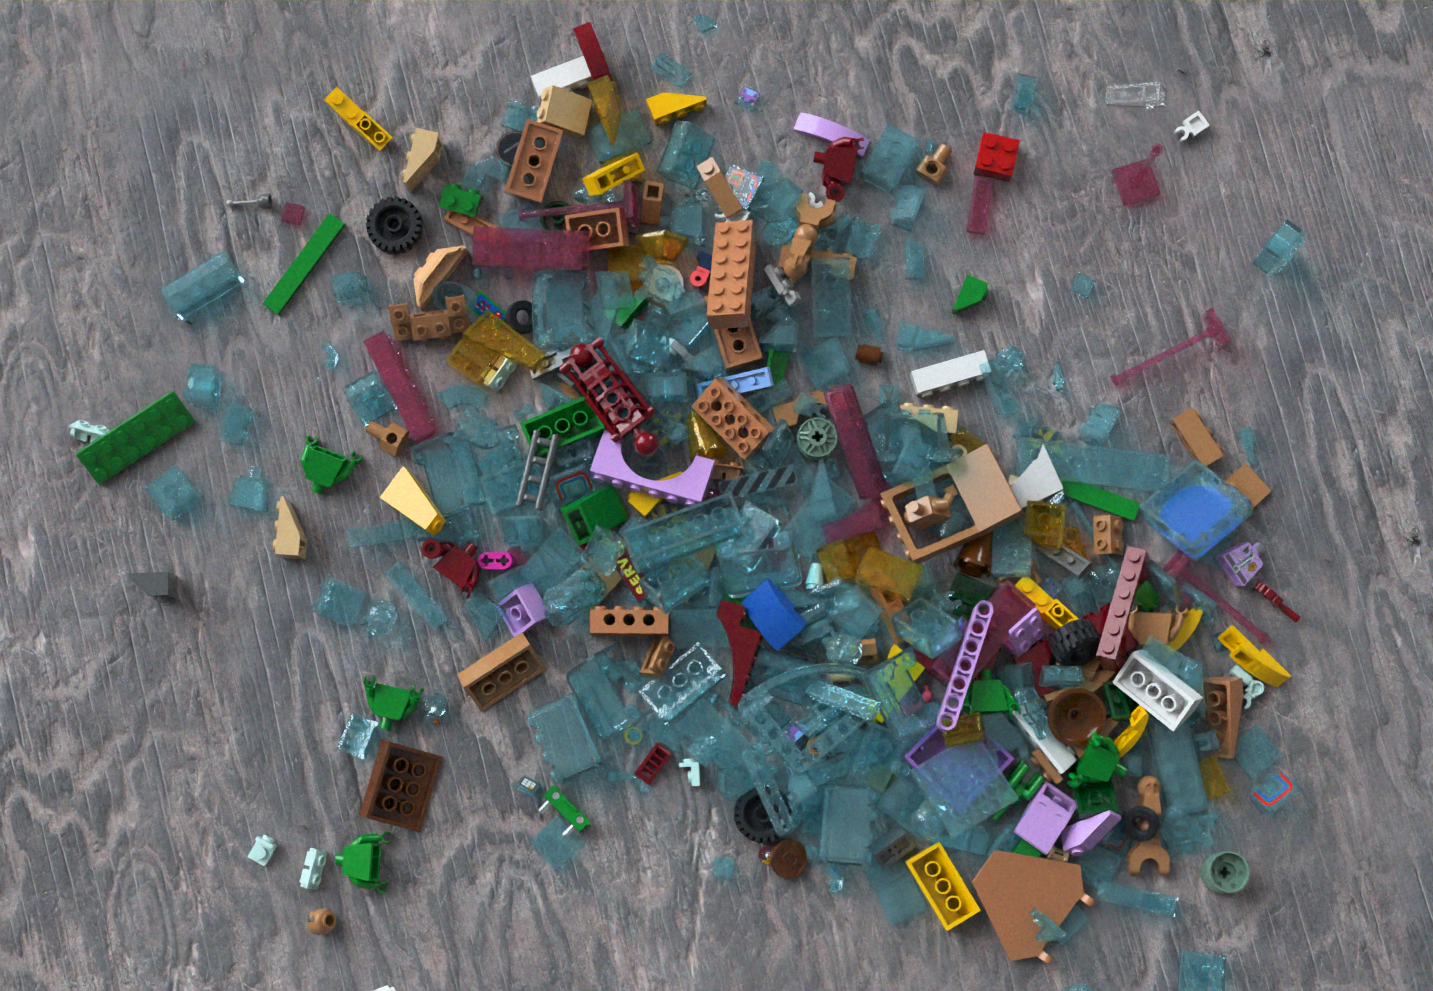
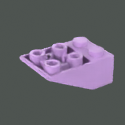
M1045 781L1031 798L1014 833L1047 855L1076 809L1075 801Z

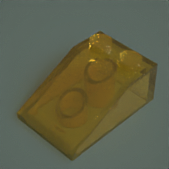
M606 75L588 82L587 86L611 145H614L622 114L619 106L622 105L619 94H615V92H618L615 81L611 82L609 76Z

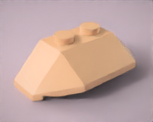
M465 246L437 249L434 253L432 252L428 255L423 268L420 267L415 272L416 302L421 311L425 309L469 253Z

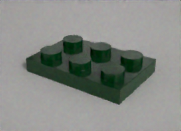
M1077 764L1069 767V774L1074 773L1078 775ZM1111 777L1108 782L1085 783L1072 788L1078 819L1090 818L1109 810L1117 814L1119 813Z

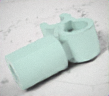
M1236 664L1229 673L1233 677L1243 678V686H1248L1243 694V698L1246 700L1243 708L1247 709L1251 705V700L1263 693L1264 685L1260 681L1253 680V676Z

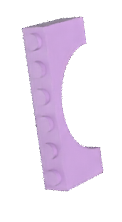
M604 430L590 469V475L594 481L611 483L612 486L617 488H629L635 493H647L652 498L661 497L674 504L679 502L691 509L702 508L714 472L715 460L696 455L693 463L681 475L664 481L648 480L635 474L625 463L622 457L623 439L615 443L610 439L611 434Z

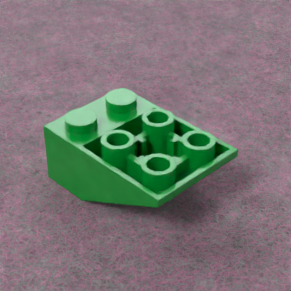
M611 484L560 507L578 546L597 538L628 519L619 496Z

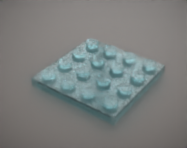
M976 732L909 771L951 839L956 838L1019 799Z

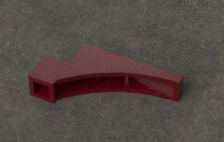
M721 598L715 617L720 619L731 647L733 680L728 703L737 707L738 703H742L745 692H743L745 684L748 685L751 673L748 672L750 666L755 664L757 655H755L756 647L761 646L763 636H760L761 633L758 630L739 625L740 621L744 622L747 611L744 610L745 606Z

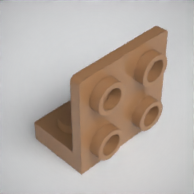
M1243 464L1217 488L1230 499L1233 507L1243 517L1249 514L1271 492L1268 486L1247 464Z

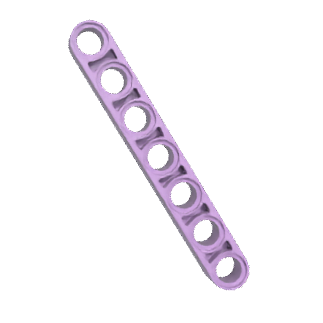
M980 601L972 611L936 720L937 728L942 732L950 731L957 723L993 614V606L988 601ZM980 606L986 607L987 615L979 613L978 609ZM973 625H979L982 632L980 634L974 633ZM966 644H974L976 648L975 652H969L966 648ZM962 661L969 664L968 671L961 669L960 663ZM954 681H962L963 689H956ZM950 698L956 700V708L949 707L948 700ZM943 717L951 720L950 727L942 725Z

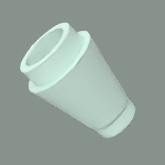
M811 564L805 582L806 591L820 593L821 589L824 588L822 564Z

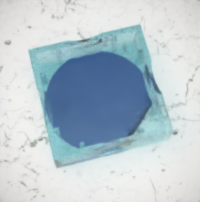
M1197 459L1175 475L1167 485L1158 489L1139 505L1142 520L1194 561L1198 560L1253 514L1249 498L1233 486L1220 480L1213 471Z

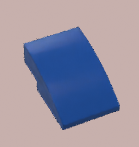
M768 578L741 602L756 628L776 651L780 650L798 634L807 623L793 609L795 605Z

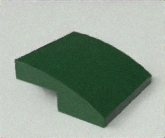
M957 572L942 609L959 617L963 616L964 619L970 621L974 607L980 601H988L993 586ZM980 606L978 609L981 615L985 609L984 606Z
M1113 681L1103 682L1102 685L1112 720L1130 722V714L1139 704L1114 685Z

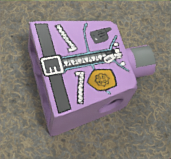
M1241 542L1217 554L1215 557L1233 585L1244 586L1263 566L1259 555L1265 549L1259 542L1253 546L1249 542Z

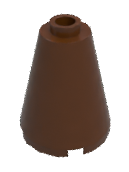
M993 531L965 543L954 561V567H960L961 573L972 577L981 578L982 575L986 574V578L989 577L992 573Z

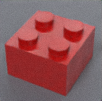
M983 132L973 174L1010 182L1020 140Z

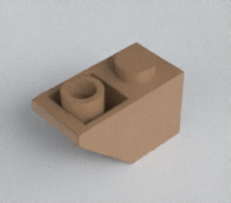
M645 181L641 224L660 225L664 183Z

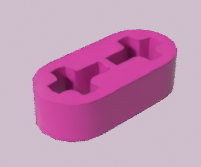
M484 552L478 557V564L482 569L508 570L515 565V557L508 552ZM487 558L494 559V563L487 564L484 563V560ZM499 559H509V563H506V565L505 563H499Z

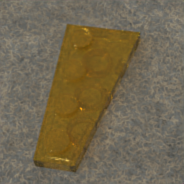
M489 309L466 329L462 337L532 371L545 359L543 352Z

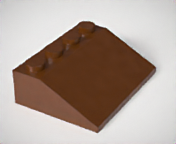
M382 739L359 815L420 832L442 756Z

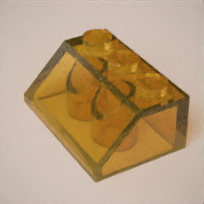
M869 547L860 563L855 581L860 585L911 603L925 566Z

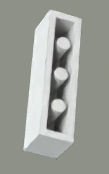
M584 56L531 76L540 102H542V91L546 87L555 85L572 92L575 88H585L593 82Z
M982 350L911 371L910 377L916 396L921 395L923 398L932 395L933 391H948L951 389V386L957 384L958 387L968 385L969 381L974 379L977 382L985 380L991 373L985 351Z

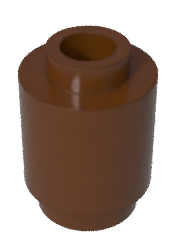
M863 344V346L858 345L855 360H859L860 363L877 366V363H882L884 352L880 351V347Z

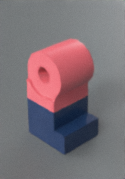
M700 250L696 256L699 264L696 271L690 275L691 286L698 290L704 288L711 275L712 256Z

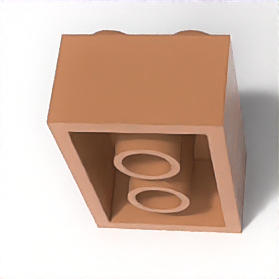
M624 208L565 215L568 247L571 254L630 247L626 211Z

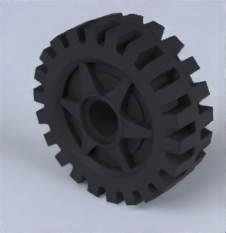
M387 197L386 200L381 199L380 203L373 205L374 208L370 209V214L366 218V228L370 240L377 248L388 254L394 253L396 255L400 252L402 254L406 253V250L409 249L410 251L414 245L418 244V240L422 237L423 220L413 203L408 202L404 198ZM394 222H398V223H399L398 228H396V229H391V228H390V226H391L392 223H394Z
M761 784L746 789L737 799L734 808V820L738 830L747 839L758 843H768L780 838L789 828L792 819V809L788 798L782 791L771 785ZM760 808L768 810L769 815L764 820L757 816V811Z

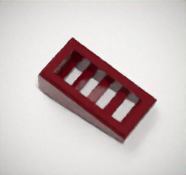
M657 742L634 774L650 785L673 754ZM656 750L660 751L666 757L662 759L655 753ZM652 756L655 757L661 764L657 765L650 758ZM647 762L656 768L655 772L646 766ZM641 770H646L652 776L650 778L647 777L645 774L641 772Z

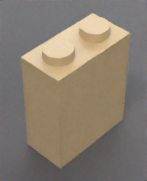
M555 85L546 87L541 94L542 102L537 111V122L561 129L563 134L573 138L584 136L592 100Z

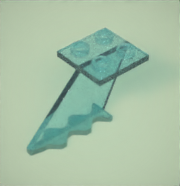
M628 271L595 272L598 291L591 302L583 303V306L589 310L586 323L593 330L589 338L590 342L592 343L598 337L604 340L603 347L606 351L619 309L635 308ZM596 349L600 358L605 357L599 349Z

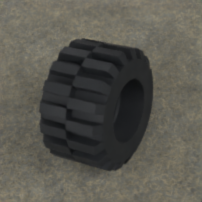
M1078 619L1068 622L1057 629L1050 637L1049 647L1061 667L1073 669L1087 664L1096 657L1101 637L1090 620Z

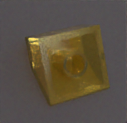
M1027 500L1024 536L1040 547L1061 549L1066 505Z

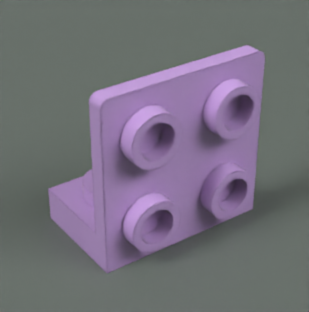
M1033 608L1008 631L1009 635L1001 641L1002 647L1019 657L1037 640L1043 637L1045 629L1037 608Z

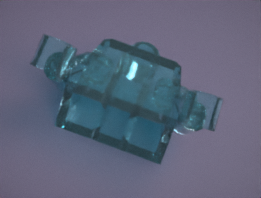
M699 189L696 194L676 203L672 207L671 216H660V227H671V237H674L675 241L685 247H706L702 243L704 239L708 238L702 235V203H700V200L708 201V197H703L707 190Z

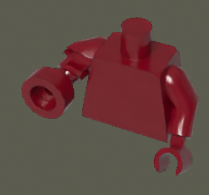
M842 137L832 141L831 145L827 146L826 153L815 151L813 163L824 164L821 176L822 184L827 189L826 196L828 199L835 200L836 202L843 199L845 188L837 179L852 183L857 152L860 149H864V147L859 145V141H864V138Z
M433 539L425 541L421 548L423 555L428 559H436L443 556L433 568L460 587L459 595L462 592H467L466 598L469 599L471 591L479 582L480 568L478 561L472 558L478 547L468 542L462 551L454 543L448 541L437 542Z

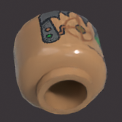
M327 908L312 910L307 917V928L315 935L331 933L336 925V917Z

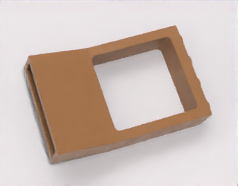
M988 444L941 468L880 493L883 498L880 500L885 511L889 510L891 516L888 518L892 526L897 527L899 531L897 537L901 544L905 543L907 547L905 553L910 561L913 560L916 564L982 537L1024 515ZM952 477L975 524L973 527L918 549L897 506V500Z

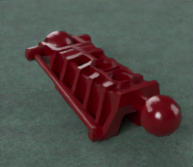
M596 338L592 341V344L587 342L586 344L575 345L570 351V356L567 357L568 362L559 366L560 372L568 374L585 397L587 404L611 434L610 439L616 443L631 433L635 438L634 447L639 455L644 457L654 455L658 450V439L654 434L644 432L641 425L656 413L655 408L648 405L625 372L620 370L603 347L604 340L602 338ZM599 349L606 359H601L595 350ZM593 357H595L598 362L583 373L579 367L589 366L593 361ZM610 365L614 368L615 371L609 370ZM572 367L575 369V371H576V372L578 373V375H579V379H578V380H577V378L574 376V374L571 372V368H572ZM610 378L614 385L607 388L604 382ZM584 385L587 386V392L583 388ZM600 385L604 389L601 395L596 391V388ZM618 396L615 403H610L612 397ZM624 411H628V416L621 418V414Z

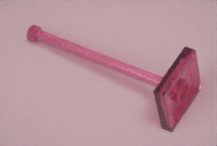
M1156 143L1152 145L1147 159L1111 171L1123 206L1160 195L1151 165L1156 157L1163 152L1161 144Z
M624 180L623 201L527 211L519 209L518 216L519 220L523 221L524 218L624 208L626 219L632 227H639L638 193L631 180Z
M1211 308L1205 311L1202 316L1207 330L1116 376H1110L1113 385H1119V382L1208 337L1214 339L1219 350L1226 348L1231 341L1214 309Z
M1191 546L1179 548L1156 576L1160 582H1171L1181 573L1255 635L1260 643L1265 642L1269 634L1263 633L1185 567L1196 553V550Z

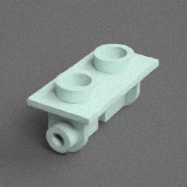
M501 354L494 364L498 368L497 372L491 369L484 378L483 384L497 393L504 386L505 381L515 370L519 362L510 354Z
M77 420L69 425L72 428L70 436L85 442L91 436L90 443L110 431L103 425L93 426L84 420Z
M310 848V851H307L304 865L310 866V869H303L299 881L301 883L300 887L318 890L323 867L326 863L327 851Z

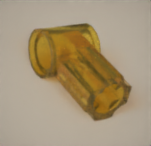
M1074 526L1064 528L1060 532L1061 542L1087 559L1080 539L1079 529ZM1068 530L1072 531L1074 534V539L1072 541L1068 540L1066 537V533Z

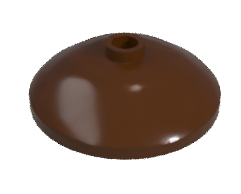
M1072 688L1060 693L1052 701L1047 714V722L1051 733L1057 740L1067 745L1080 746L1089 743L1088 739L1092 738L1093 732H1096L1098 735L1101 733L1106 722V710L1101 699L1092 691L1083 688ZM1075 710L1076 714L1071 716V712Z

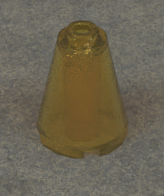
M695 410L691 411L686 417L690 462L694 461L696 455L711 460L719 456V459H721L727 453L725 444L717 432Z

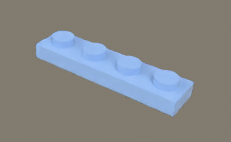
M770 367L724 377L739 393L774 385ZM714 380L697 384L699 395H701Z

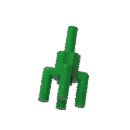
M1022 760L1018 762L1005 780L1008 787L1001 795L1006 799L992 816L996 821L1000 820L1011 804L1018 806L1023 798L1030 800L1045 781L1038 772H1035L1029 781L1024 783L1021 779L1030 767Z

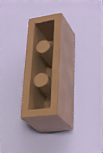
M1191 407L1172 419L1169 424L1199 469L1202 470L1224 456L1222 454L1223 449L1218 442L1215 443L1212 439V432L1207 426L1203 425L1198 411L1193 410Z

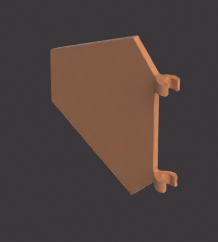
M994 850L972 880L979 899L1010 961L1037 956L1050 965L1053 958L1042 951V949L1079 899L1090 907L1096 902L1084 893L1081 866L1075 863Z

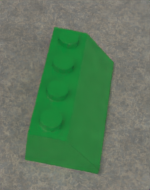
M585 397L520 423L529 447L533 430L541 432L540 438L551 440L552 434L559 435L556 454L602 436L604 430H606L605 426L585 401ZM538 445L535 456L547 458L549 447Z

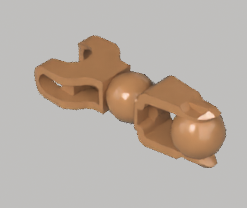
M800 193L795 205L796 218L800 226L796 229L792 239L790 257L786 259L783 266L785 274L792 283H796L806 274L807 265L812 257L813 246L818 240L820 230L832 224L836 211L835 200L827 199L824 206L813 208L809 206V195Z
M1144 776L1137 785L1139 794L1137 806L1149 807L1155 811L1160 819L1162 814L1159 797L1162 791L1161 782L1155 776ZM1140 817L1137 822V828L1147 830L1149 827L1148 821ZM1161 823L1159 831L1154 838L1142 842L1137 840V843L1128 851L1127 869L1129 875H1138L1141 863L1148 858L1155 860L1156 871L1159 875L1167 876L1169 874L1170 856L1161 847L1160 838L1158 837L1161 832Z

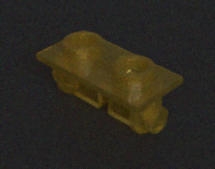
M963 427L960 428L951 441L953 445L959 444L966 448L967 454L985 445L984 442Z

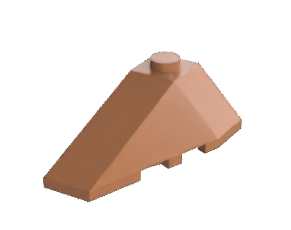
M1228 676L1196 678V692L1203 697L1200 702L1204 712L1202 716L1203 720L1207 722L1210 731L1208 736L1215 757L1233 759L1243 701V678Z

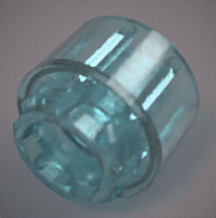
M950 510L952 518L935 524L933 532L948 538L966 530L970 517Z

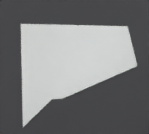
M1044 444L1041 447L1038 458L1029 465L1011 486L1021 508L1063 489Z

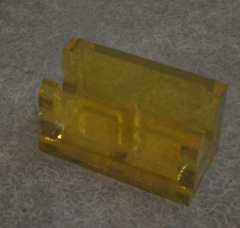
M979 712L972 713L970 718H968V714L959 716L953 729L948 732H942V736L945 737L946 748L985 740L984 725ZM949 718L941 721L943 726L950 727L951 720Z
M1215 755L1193 763L1208 800L1231 792Z

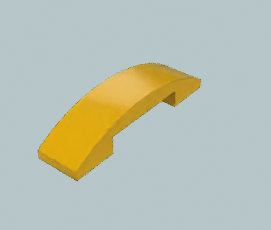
M1141 705L1130 714L1129 720L1131 724L1114 741L1119 749L1120 758L1135 745L1146 727L1149 715Z

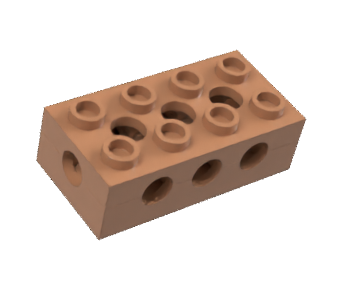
M530 119L526 120L504 194L538 205L541 204L563 130ZM541 140L544 143V147L537 148L534 145V141ZM536 158L539 164L531 166L529 159ZM524 176H530V177H532L533 183H532V184H526V183H524L523 177H524Z
M708 296L704 297L706 310L708 305ZM751 319L749 327H738V331L735 333H731L728 330L729 328L713 329L726 373L762 362V354ZM737 344H740L744 348L740 351H737L733 347Z
M724 377L716 378L691 406L744 460L752 458L777 431Z
M595 606V610H590V634L592 636L662 637V635H667L669 637V611L665 610V607H653V610H646L645 607L638 606L634 607V610H627L624 606H615L614 610H607L606 606ZM609 617L615 618L613 625H606V620ZM633 617L635 619L634 624L626 625V619ZM647 618H653L655 621L652 625L647 626L644 624Z

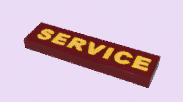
M612 528L596 539L639 603L655 592Z

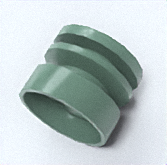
M814 417L806 420L801 425L797 434L796 446L803 458L811 462H821L828 459L836 448L837 432L830 421ZM815 434H818V437L821 438L820 442H816V439H813Z
M1225 851L1208 856L1202 863L1200 874L1205 887L1211 892L1226 894L1243 889L1249 881L1250 870L1245 858L1240 854ZM1222 870L1226 875L1219 874V871Z

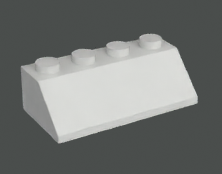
M1142 649L1132 652L1112 682L1173 732L1195 711L1203 699L1200 694Z
M1028 698L1024 699L1019 703L1021 714L1018 711H1012V716L1009 715V712L1007 713L1031 745L1035 749L1039 748L1056 771L1059 774L1064 773L1076 761L1074 757L1076 755L1069 745L1066 747L1064 743L1057 740L1051 733L1047 717L1040 715L1037 711L1039 709L1037 704L1032 699L1030 701Z

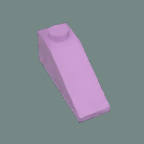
M1109 810L1064 827L1061 832L1063 850L1072 856L1083 855L1084 852L1091 850L1121 820V815Z

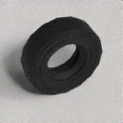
M516 301L506 311V323L517 334L531 333L539 324V311L529 301ZM523 310L527 312L529 316L527 324L523 325L518 322L516 317L518 311Z
M1135 806L1125 815L1124 827L1128 835L1133 839L1141 842L1149 841L1158 833L1160 821L1155 811L1149 807ZM1137 817H1143L1148 821L1149 827L1147 830L1137 828L1135 824Z

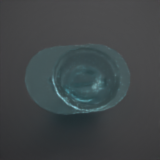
M441 282L434 287L432 292L434 304L442 310L447 309L445 297H456L464 294L468 313L474 310L477 304L475 292L470 287L456 282Z

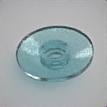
M791 216L775 217L764 226L762 238L770 246L783 245L794 237L798 224Z
M1098 565L1092 568L1085 578L1087 594L1093 600L1100 603L1112 602L1120 572L1110 565ZM1103 580L1108 581L1107 587L1102 585Z

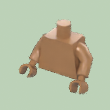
M952 484L943 489L945 492L943 499L925 496L916 501H911L907 505H903L905 524L907 526L913 525L921 531L952 518L949 507L953 497L958 494L954 485Z
M1136 605V609L1130 612L1128 629L1134 639L1139 641V644L1149 645L1150 656H1160V645H1168L1175 640L1182 628L1184 618L1188 616V609L1186 607L1184 612H1179L1180 607L1176 606L1175 615V613L1141 612L1138 605Z

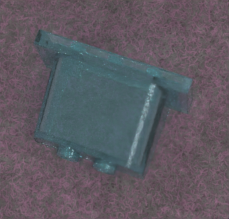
M901 409L900 412L884 415L886 449L877 453V461L918 458L933 459V462H952L962 457V448H950L944 413L931 412L930 409H920L919 412H912V409Z

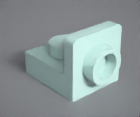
M683 759V763H679V767H691V771H688V783L692 782V786H701L699 762H695V759Z
M267 835L263 837L257 836L255 839L256 843L248 858L263 866H267L278 845L274 844V839Z

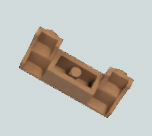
M465 295L445 297L447 309L411 314V316L408 302L399 305H388L395 341L413 339L414 341L427 342L430 338L442 340L447 339L452 333L471 331Z

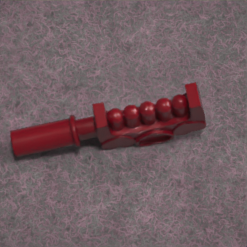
M1262 582L1256 583L1252 588L1253 591L1259 592L1269 600L1274 608H1280L1281 612L1295 623L1301 618L1287 605L1282 604L1284 600Z

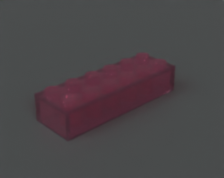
M474 226L472 264L588 270L590 231Z
M1008 580L988 600L993 606V614L971 681L1009 638L1008 631L1036 606L1032 600ZM983 606L979 610V613L981 615H987L988 611L986 607ZM968 624L928 669L947 686ZM976 624L973 625L974 633L980 634L982 632L981 627ZM966 644V648L969 652H975L976 648L974 644ZM962 661L960 663L961 669L968 671L969 664ZM955 680V688L958 690L963 689L962 681Z

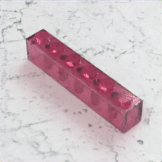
M382 331L364 340L363 342L413 441L417 444L437 434L434 430L437 428V425L432 417L428 418L426 412L429 410L424 400L420 402L417 396L420 392L416 384H411L409 379L412 376L407 367L403 368L401 362L404 360L399 351L395 352L393 348L395 342L391 335H386Z
M853 384L833 386L823 394L860 500L878 498L881 496L880 493L888 490Z

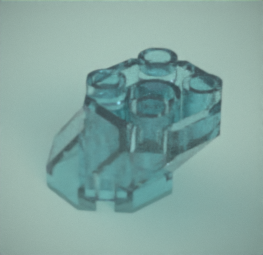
M594 567L579 568L556 586L546 590L542 600L543 605H547V610L544 613L553 627L570 625L593 606L600 605L606 585Z

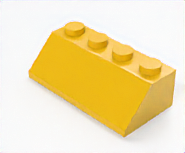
M940 842L904 861L944 930L952 929L981 911Z

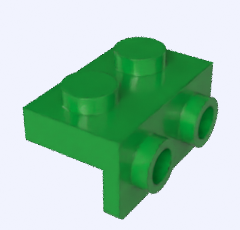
M451 183L450 186L445 185L438 207L476 218L480 201L483 200V196L479 195L480 191L471 188L468 191L461 190L462 186Z

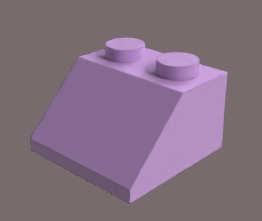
M532 582L517 588L496 604L513 637L522 632L524 634L551 616Z

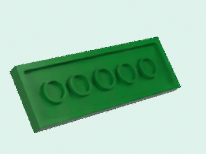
M172 390L76 452V456L97 484L100 485L196 421L175 391Z

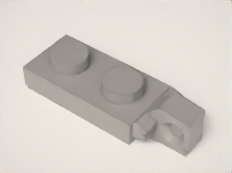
M768 264L764 271L779 295L783 296L788 305L794 308L801 301L799 293L794 291L792 288L793 284L785 277V272L781 267Z

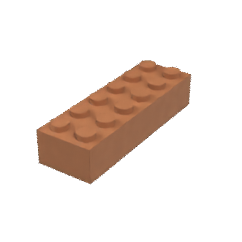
M753 220L718 222L715 224L707 305V318L711 329L749 327L757 232Z

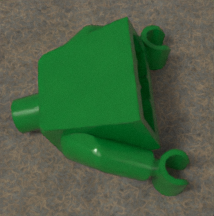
M309 435L306 437L308 445L305 446L300 459L303 471L306 473L305 478L314 482L312 491L317 494H323L325 486L331 488L348 478L356 467L355 464H359L362 461V455L359 459H354L353 456L356 454V451H353L350 455L351 460L348 461L349 457L319 447V439L317 437L314 442L310 443L311 436Z
M984 669L980 670V680L973 681L972 685L968 687L959 716H962L963 712L968 713V718L971 715L1006 714L1008 708L1009 715L1012 716V711H1018L1021 714L1020 704L1016 702L1008 687L1002 684L1001 680H992L991 670Z
M365 675L363 684L366 686V698L369 708L373 711L374 715L382 716L379 728L391 730L393 719L403 721V719H407L417 710L420 696L424 692L423 688L416 692V685L410 691L379 683L374 685L377 677L373 675L372 681H369L367 675Z
M1096 732L1092 733L1093 736L1091 739H1088L1089 743L1077 764L1078 775L1074 773L1069 774V777L1073 780L1067 781V783L1072 788L1085 783L1108 782L1112 773L1120 777L1124 776L1127 767L1118 763L1120 752L1112 738L1100 736Z
M386 831L382 835L377 833L363 834L353 840L350 846H345L343 854L336 855L335 864L342 866L343 875L348 876L349 880L358 888L378 889L380 893L387 892V890H381L379 886L381 884L389 885V883L385 880L376 883V881H379L382 843L378 842L382 841L385 844H389L391 841H384L383 836L391 834L390 832Z

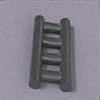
M533 430L516 505L523 507L524 501L536 503L534 509L542 511L560 436L552 434L551 440L540 438V431ZM538 445L549 447L547 458L535 456ZM533 464L545 466L542 477L531 475ZM529 482L540 485L538 496L526 494Z

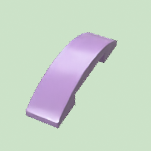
M801 112L793 129L806 136L811 137L812 135L830 143L842 137L864 138V141H859V145L864 147V149H860L857 152V156L862 158L870 141L868 138L845 126Z

